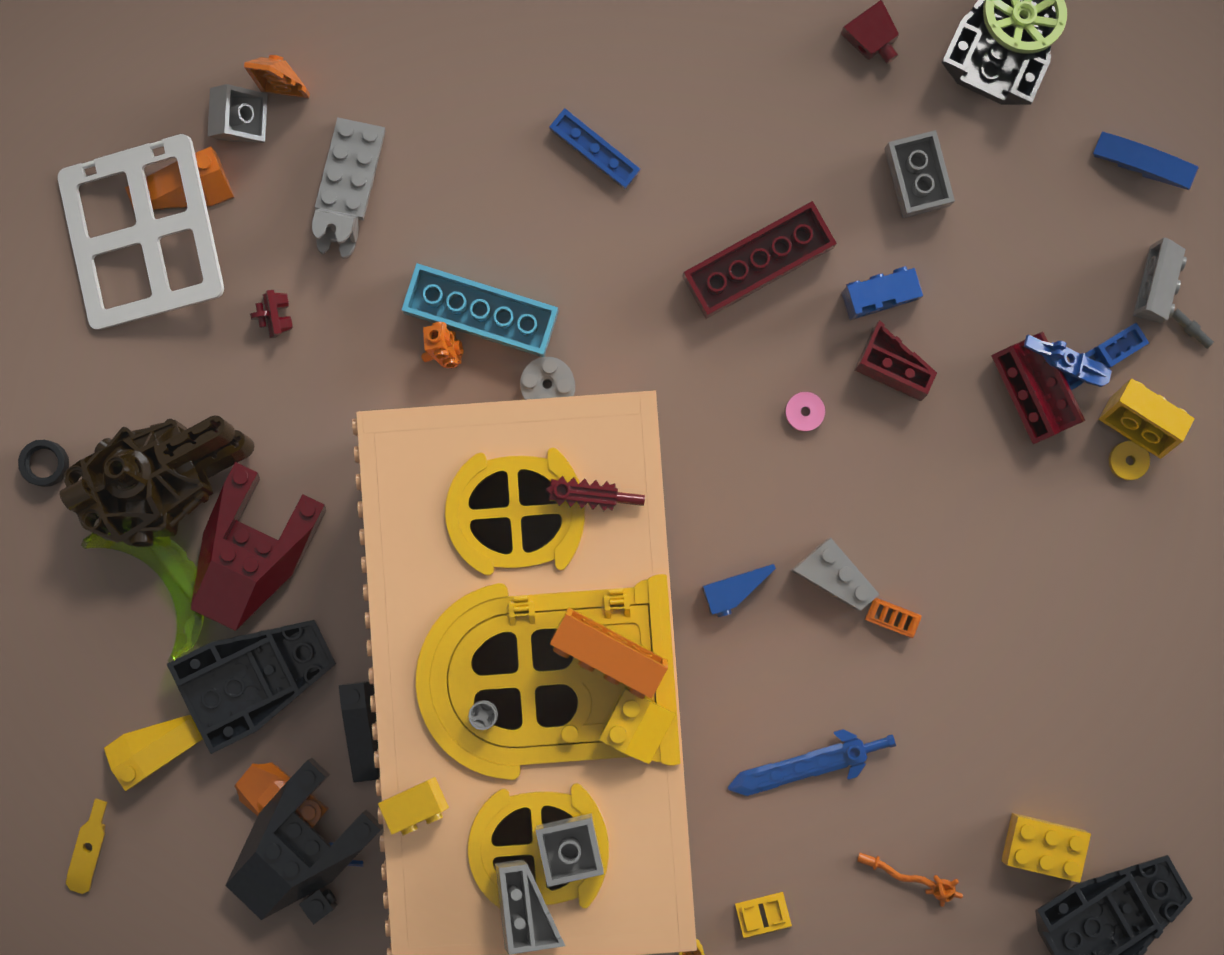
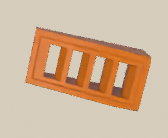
M875 598L871 602L865 620L913 638L922 615ZM879 605L884 606L879 619L874 618ZM888 609H892L893 611L888 623L884 622ZM899 612L902 613V616L898 626L896 627L894 626V622ZM909 616L912 617V619L906 631L903 628L906 623L907 617Z

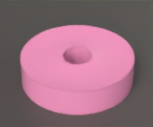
M800 392L788 401L785 408V416L791 427L798 431L807 432L814 430L822 423L825 417V406L817 395L811 392ZM803 407L809 409L808 416H803L801 414V409Z

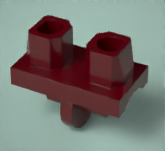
M267 290L262 295L264 308L262 302L256 303L257 312L251 313L250 317L251 320H258L259 328L267 327L265 320L267 319L269 337L275 338L281 333L290 331L293 325L291 316H278L277 309L289 307L287 293H275L274 290Z

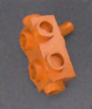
M435 322L432 326L423 327L424 349L426 352L422 353L421 357L424 362L435 359L445 368H455L458 364H462L463 344L461 340L456 338L454 331L447 329L445 322Z

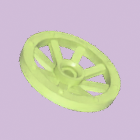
M1001 0L984 1L983 17L989 33L1000 45L1014 52L1029 54L1047 49L1059 38L1066 25L1067 7L1065 0H1044L1035 6L1031 3L1032 0L1021 2L1020 0H1010L1012 7ZM1054 5L1056 19L1037 16L1039 12ZM994 7L1010 17L996 21ZM1013 25L1015 27L1013 38L1007 35L1002 28ZM1034 25L1053 27L1054 29L1044 38ZM1023 29L1029 33L1035 42L1021 41Z

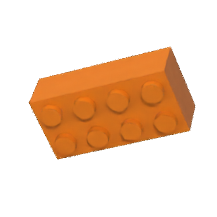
M569 607L550 642V645L554 646L553 651L565 658H568L569 655L580 660L578 664L591 672L594 669L601 671L605 674L604 678L615 685H619L621 682L629 686V692L641 699H644L645 696L652 699L668 670V660Z

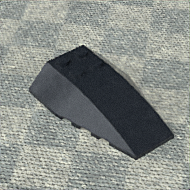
M978 0L970 12L961 20L942 60V64L957 84L1001 105H1031L1050 64L1051 46L1043 51L1029 54L1014 52L1003 47L991 36L985 25L983 17L985 0ZM1001 0L1012 7L1010 0ZM1032 0L1031 3L1035 6L1044 0ZM1054 5L1039 12L1037 16L1056 19ZM994 7L996 21L1010 17ZM1013 25L1002 28L1007 35L1013 38L1015 30ZM1034 25L1044 38L1054 29L1053 27ZM1023 29L1021 41L1035 42L1029 33Z
M315 620L213 641L167 663L169 671L210 754L258 731L336 665Z
M1164 855L1073 885L1035 910L1037 929L1051 955H1144L1148 950L1147 947L1154 939H1158L1164 932L1163 929L1176 919L1193 898L1170 857Z

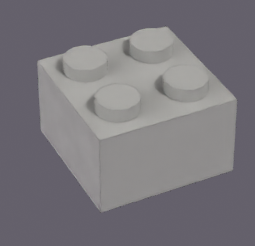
M592 813L536 825L535 831L547 887L604 874Z

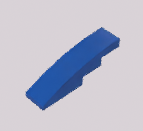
M1103 131L1093 152L1094 157L1117 163L1118 167L1142 173V176L1186 190H1190L1199 169L1198 166L1168 153Z
M1136 322L1085 353V356L1107 364L1110 368L1146 346L1149 342ZM1063 372L1071 391L1085 383Z

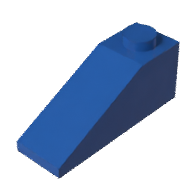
M771 564L702 586L710 613L712 615L717 614L718 618L732 614L731 609L737 607L776 569L775 565Z

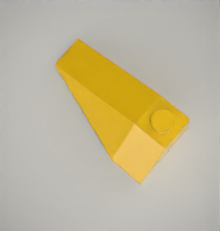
M190 714L125 733L105 746L104 750L111 771L123 789L127 791L202 741L203 738Z

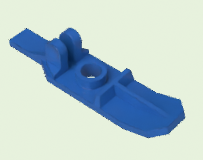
M1029 334L1026 335L1024 347L1041 354L1049 365L1098 387L1105 386L1110 382L1112 371L1107 364L1086 357L1085 353L1080 354L1066 347L1067 343L1064 341L1048 343Z

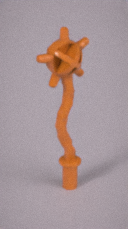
M859 852L857 862L871 866L873 870H876L877 867L881 868L899 881L917 882L931 888L926 889L925 893L933 894L940 901L941 907L945 905V902L951 901L954 897L963 898V894L957 892L955 888L959 883L958 879L949 881L940 879L935 875L933 877L934 882L923 876L900 874L885 862L880 861L879 856L875 858Z

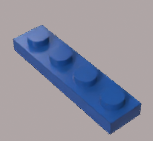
M565 108L549 126L551 131L624 189L628 187L641 170Z

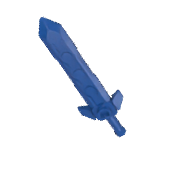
M844 729L838 730L833 733L843 744H834L807 752L804 755L742 771L730 783L728 789L749 796L797 780L846 768L849 765L847 779L856 778L866 765L864 762L867 759V753L887 747H895V739L892 734L886 738L863 744V741L857 738V735Z

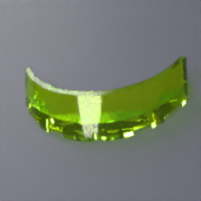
M122 527L123 530H124V533L127 532V531H129V530L131 529V528H124V527ZM93 533L83 539L81 543L83 549L107 548L130 554L147 564L163 580L173 599L177 616L176 640L172 653L167 660L168 662L178 659L195 645L204 621L203 615L191 610L197 567L193 561L188 559L187 553L169 537H154L153 546L135 547L127 545L123 541L117 543L106 540Z

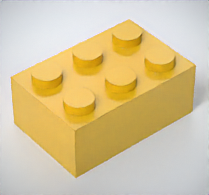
M1131 378L1110 397L1098 420L1161 459L1184 441L1195 418L1187 414L1185 410L1168 402L1163 396L1152 392L1141 382Z
M1012 813L1001 862L1007 866L1080 883L1091 833L1082 829Z

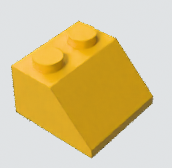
M625 688L599 740L624 754L650 764L675 713L647 698L641 699L630 693L628 688Z

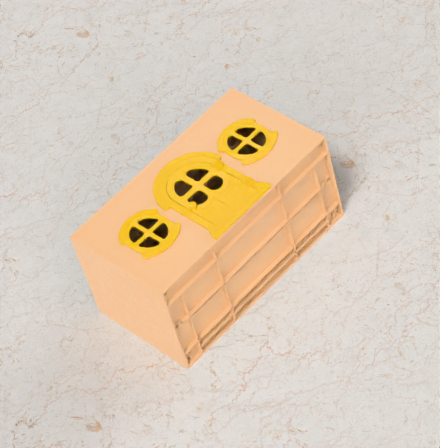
M656 390L356 412L357 418L352 419L353 434L358 437V446H354L355 463L360 464V474H356L357 490L362 492V501H358V516L364 522V529H360L359 536L360 544L365 546L366 556L361 557L362 573H367L368 584H363L364 601H369V612H365L366 629H371V639L367 640L368 657L372 656L373 666L369 668V683L374 684L375 694L370 697L371 712H376V723L372 724L373 740H378V749L374 751L375 768H380V777L376 779V794L381 796L383 801L436 777L449 806L448 809L441 812L443 818L430 824L423 820L416 824L418 829L402 836L401 831L391 835L383 814L378 807V823L383 824L384 828L383 835H380V851L385 852L386 858L381 865L382 880H387V888L383 892L384 909L389 908L388 920H385L386 937H391L390 948H387V955H509L504 946L497 877L493 860L496 857L532 855L534 857L536 884L565 946L511 955H645L697 951ZM522 469L530 470L543 475L549 481L551 479L559 480L563 476L567 483L573 477L578 484L584 478L589 485L597 480L600 486L608 481L610 485L615 483L618 492L645 495L644 506L616 503L613 511L607 508L604 512L599 504L592 510L588 503L581 509L577 502L570 508L566 501L560 506L558 504L523 506L519 501L518 472ZM499 471H505L508 475L509 505L504 508L471 509L469 507V498L476 486L488 476ZM559 514L562 517V524L555 537L542 548L526 553L522 545L521 519L524 516ZM509 518L512 530V552L510 554L498 553L480 543L471 532V521L476 519ZM568 607L649 651L652 649L653 653L668 660V670L660 682L655 695H653L652 699L645 696V698L675 713L650 764L624 754L599 740L625 688L630 689L629 686L621 682L619 685H615L604 678V673L597 669L591 672L578 664L580 660L573 658L571 664L565 669L552 671H537L534 669L531 644L533 632L539 629H557ZM502 632L514 633L517 638L519 668L517 672L497 675L476 674L472 668V657L477 649L485 641ZM557 684L571 687L577 695L578 707L570 722L558 727H543L539 725L536 716V688L543 685ZM517 688L520 691L522 706V725L520 728L510 730L493 725L489 729L479 730L469 722V710L474 705L475 696L480 690ZM542 807H556L567 812L572 817L592 813L604 868L603 875L572 881L555 890L547 888L535 831L536 825L542 824ZM529 808L531 810L533 841L530 844L494 846L492 844V834L501 820L517 809Z

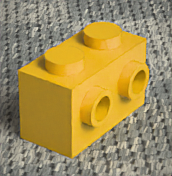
M436 777L378 803L391 835L401 831L402 836L418 829L416 824L423 820L430 824L443 818L441 812L449 808Z

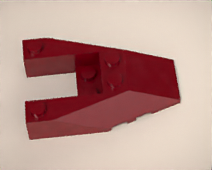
M237 462L233 465L223 484L203 532L191 603L192 611L234 631H237L269 597L271 598L277 592V589L293 576L326 512L325 504L302 494L279 540L239 522L238 520L260 481L258 472Z

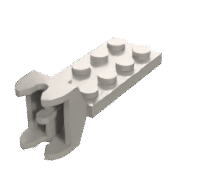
M337 117L312 221V231L317 238V248L321 254L326 253L330 249L331 243L336 241L340 244L339 251L343 259L349 257L354 251L358 238L359 220L364 221L386 132L385 127Z

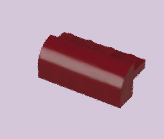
M1043 331L1033 336L1041 341L1048 342ZM1025 340L991 356L1034 445L1084 422L1085 419L1063 372L1049 365L1041 354L1024 347Z

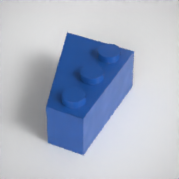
M907 266L893 270V274L884 276L882 273L870 277V280L851 282L841 292L850 320L913 302L923 297L915 268L907 269Z

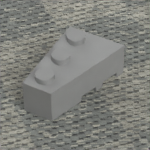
M524 860L495 863L504 946L507 953L511 955L565 946L528 864Z

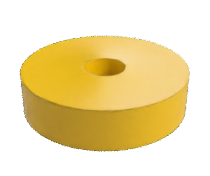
M1133 441L1117 444L1109 455L1111 471L1115 476L1123 480H1135L1142 477L1150 466L1148 451ZM1127 456H1130L1133 459V463L1131 465H1128L1126 463Z

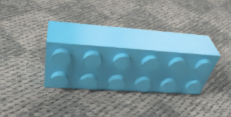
M416 263L403 303L402 312L431 323L445 322L447 328L545 357L559 309L546 303Z

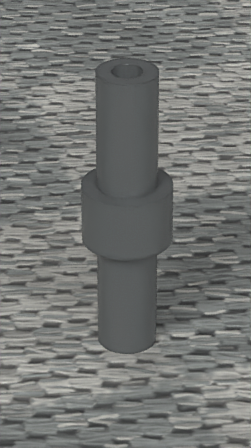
M1178 308L1174 311L1172 317L1185 328L1183 331L1190 337L1194 336L1206 349L1214 343L1200 329L1201 326L1195 320L1191 321Z

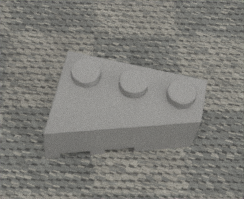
M827 538L791 569L794 573L802 576L856 610L861 611L880 595L832 538Z

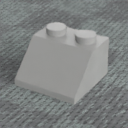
M229 84L210 88L208 137L225 141L265 142L268 94Z

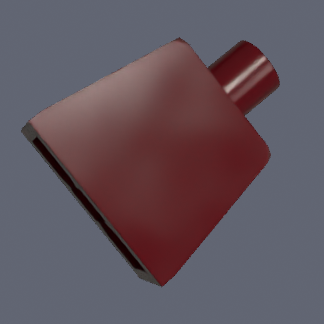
M882 0L846 24L841 31L843 37L868 60L879 53L885 63L888 64L898 56L891 44L897 40L899 33Z

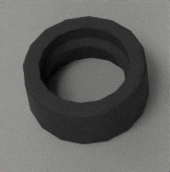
M45 439L35 440L27 444L22 449L18 458V469L22 477L29 483L41 487L53 486L61 482L64 478V473L69 468V457L65 449L58 443ZM40 449L51 450L58 459L56 471L53 475L45 478L36 476L30 469L29 461L31 456Z

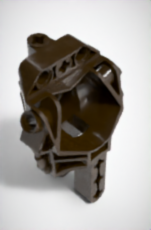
M216 415L188 429L173 419H167L163 423L153 424L148 428L134 431L127 427H122L113 439L105 438L101 440L95 447L93 454L79 460L64 473L66 488L59 492L60 498L67 509L77 514L81 526L91 533L117 543L123 541L130 546L150 547L153 546L154 537H170L177 534L179 522L201 503L207 502L209 496L213 494L208 478L231 467L235 462L238 463L249 457L254 451V442L241 431L234 430L230 423ZM136 460L139 462L141 466V473L139 471L138 465L135 463ZM136 484L135 486H133L131 489H128V490H119L118 487H117V486H119V487H121V488H128V487H131L132 485ZM122 527H124V528H131V529H130L129 531H127V532L124 533V530H123Z

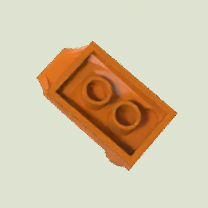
M273 762L265 764L253 763L234 787L237 790L239 801L258 816L261 810L291 777ZM311 794L296 812L314 828L329 808Z

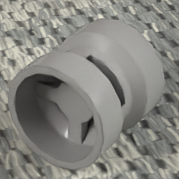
M483 700L477 702L469 710V722L476 729H489L498 718L496 706L490 701Z

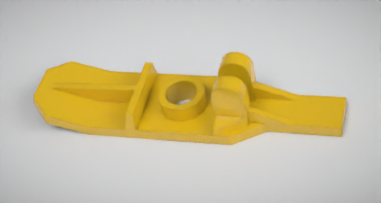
M95 799L89 820L80 827L66 878V885L71 891L83 894L91 889L93 875L105 836L104 830L106 825L102 823L108 803L106 801ZM85 843H90L92 850H88L85 847Z

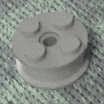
M541 357L526 366L521 375L520 388L525 400L574 396L575 380L572 371L563 361L554 357ZM546 382H551L552 387L546 389L544 388V384Z

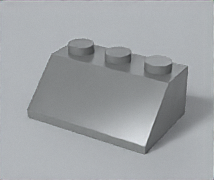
M1162 238L1150 246L1133 316L1158 323H1163L1172 317L1175 309V304H1172L1174 294L1178 293L1181 281L1178 280L1180 271H1183L1187 260L1184 257L1185 248L1168 238Z

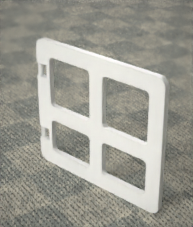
M178 134L161 141L144 144L86 163L69 166L59 171L58 183L87 318L92 328L102 330L216 299L223 294L224 284L193 142L189 136ZM164 146L165 154L154 157L153 149ZM177 158L187 202V210L155 219L145 175V167ZM95 166L97 174L86 177L85 169ZM125 172L135 212L136 224L132 227L90 238L79 187L82 184ZM192 229L203 282L171 291L160 240L162 237ZM141 244L152 291L151 297L105 309L94 258L97 255Z

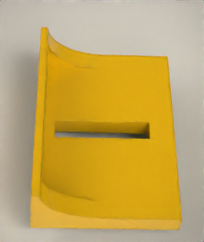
M783 892L735 904L743 939L792 927ZM760 904L764 906L769 927L764 928L758 906Z

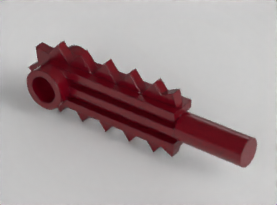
M563 476L559 480L551 479V486L545 489L550 494L549 501H556L558 506L566 501L570 508L575 502L578 503L581 509L588 503L592 510L599 504L604 512L607 508L613 511L616 503L644 506L645 495L618 492L615 483L610 485L608 481L602 486L599 485L597 480L589 485L585 478L579 484L574 477L568 483Z

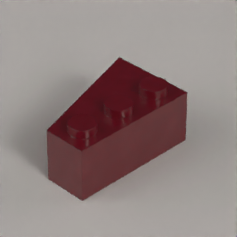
M879 320L870 334L855 371L922 401L928 395L937 372L915 352L910 351L902 343V340L898 336L895 337L884 327L885 324Z

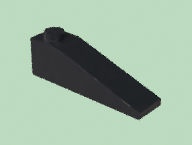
M369 681L339 685L341 711L353 783L379 779L380 768H375L374 751L378 749V740H373L372 724L376 723V712H371L370 697L375 694L374 684H370Z

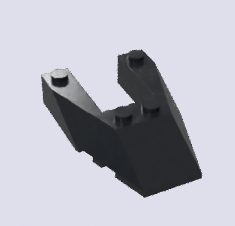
M313 758L308 759L261 810L225 885L260 920L333 882L383 828V825L379 824L378 820L369 811L365 810L332 845L316 832L296 812L330 775Z

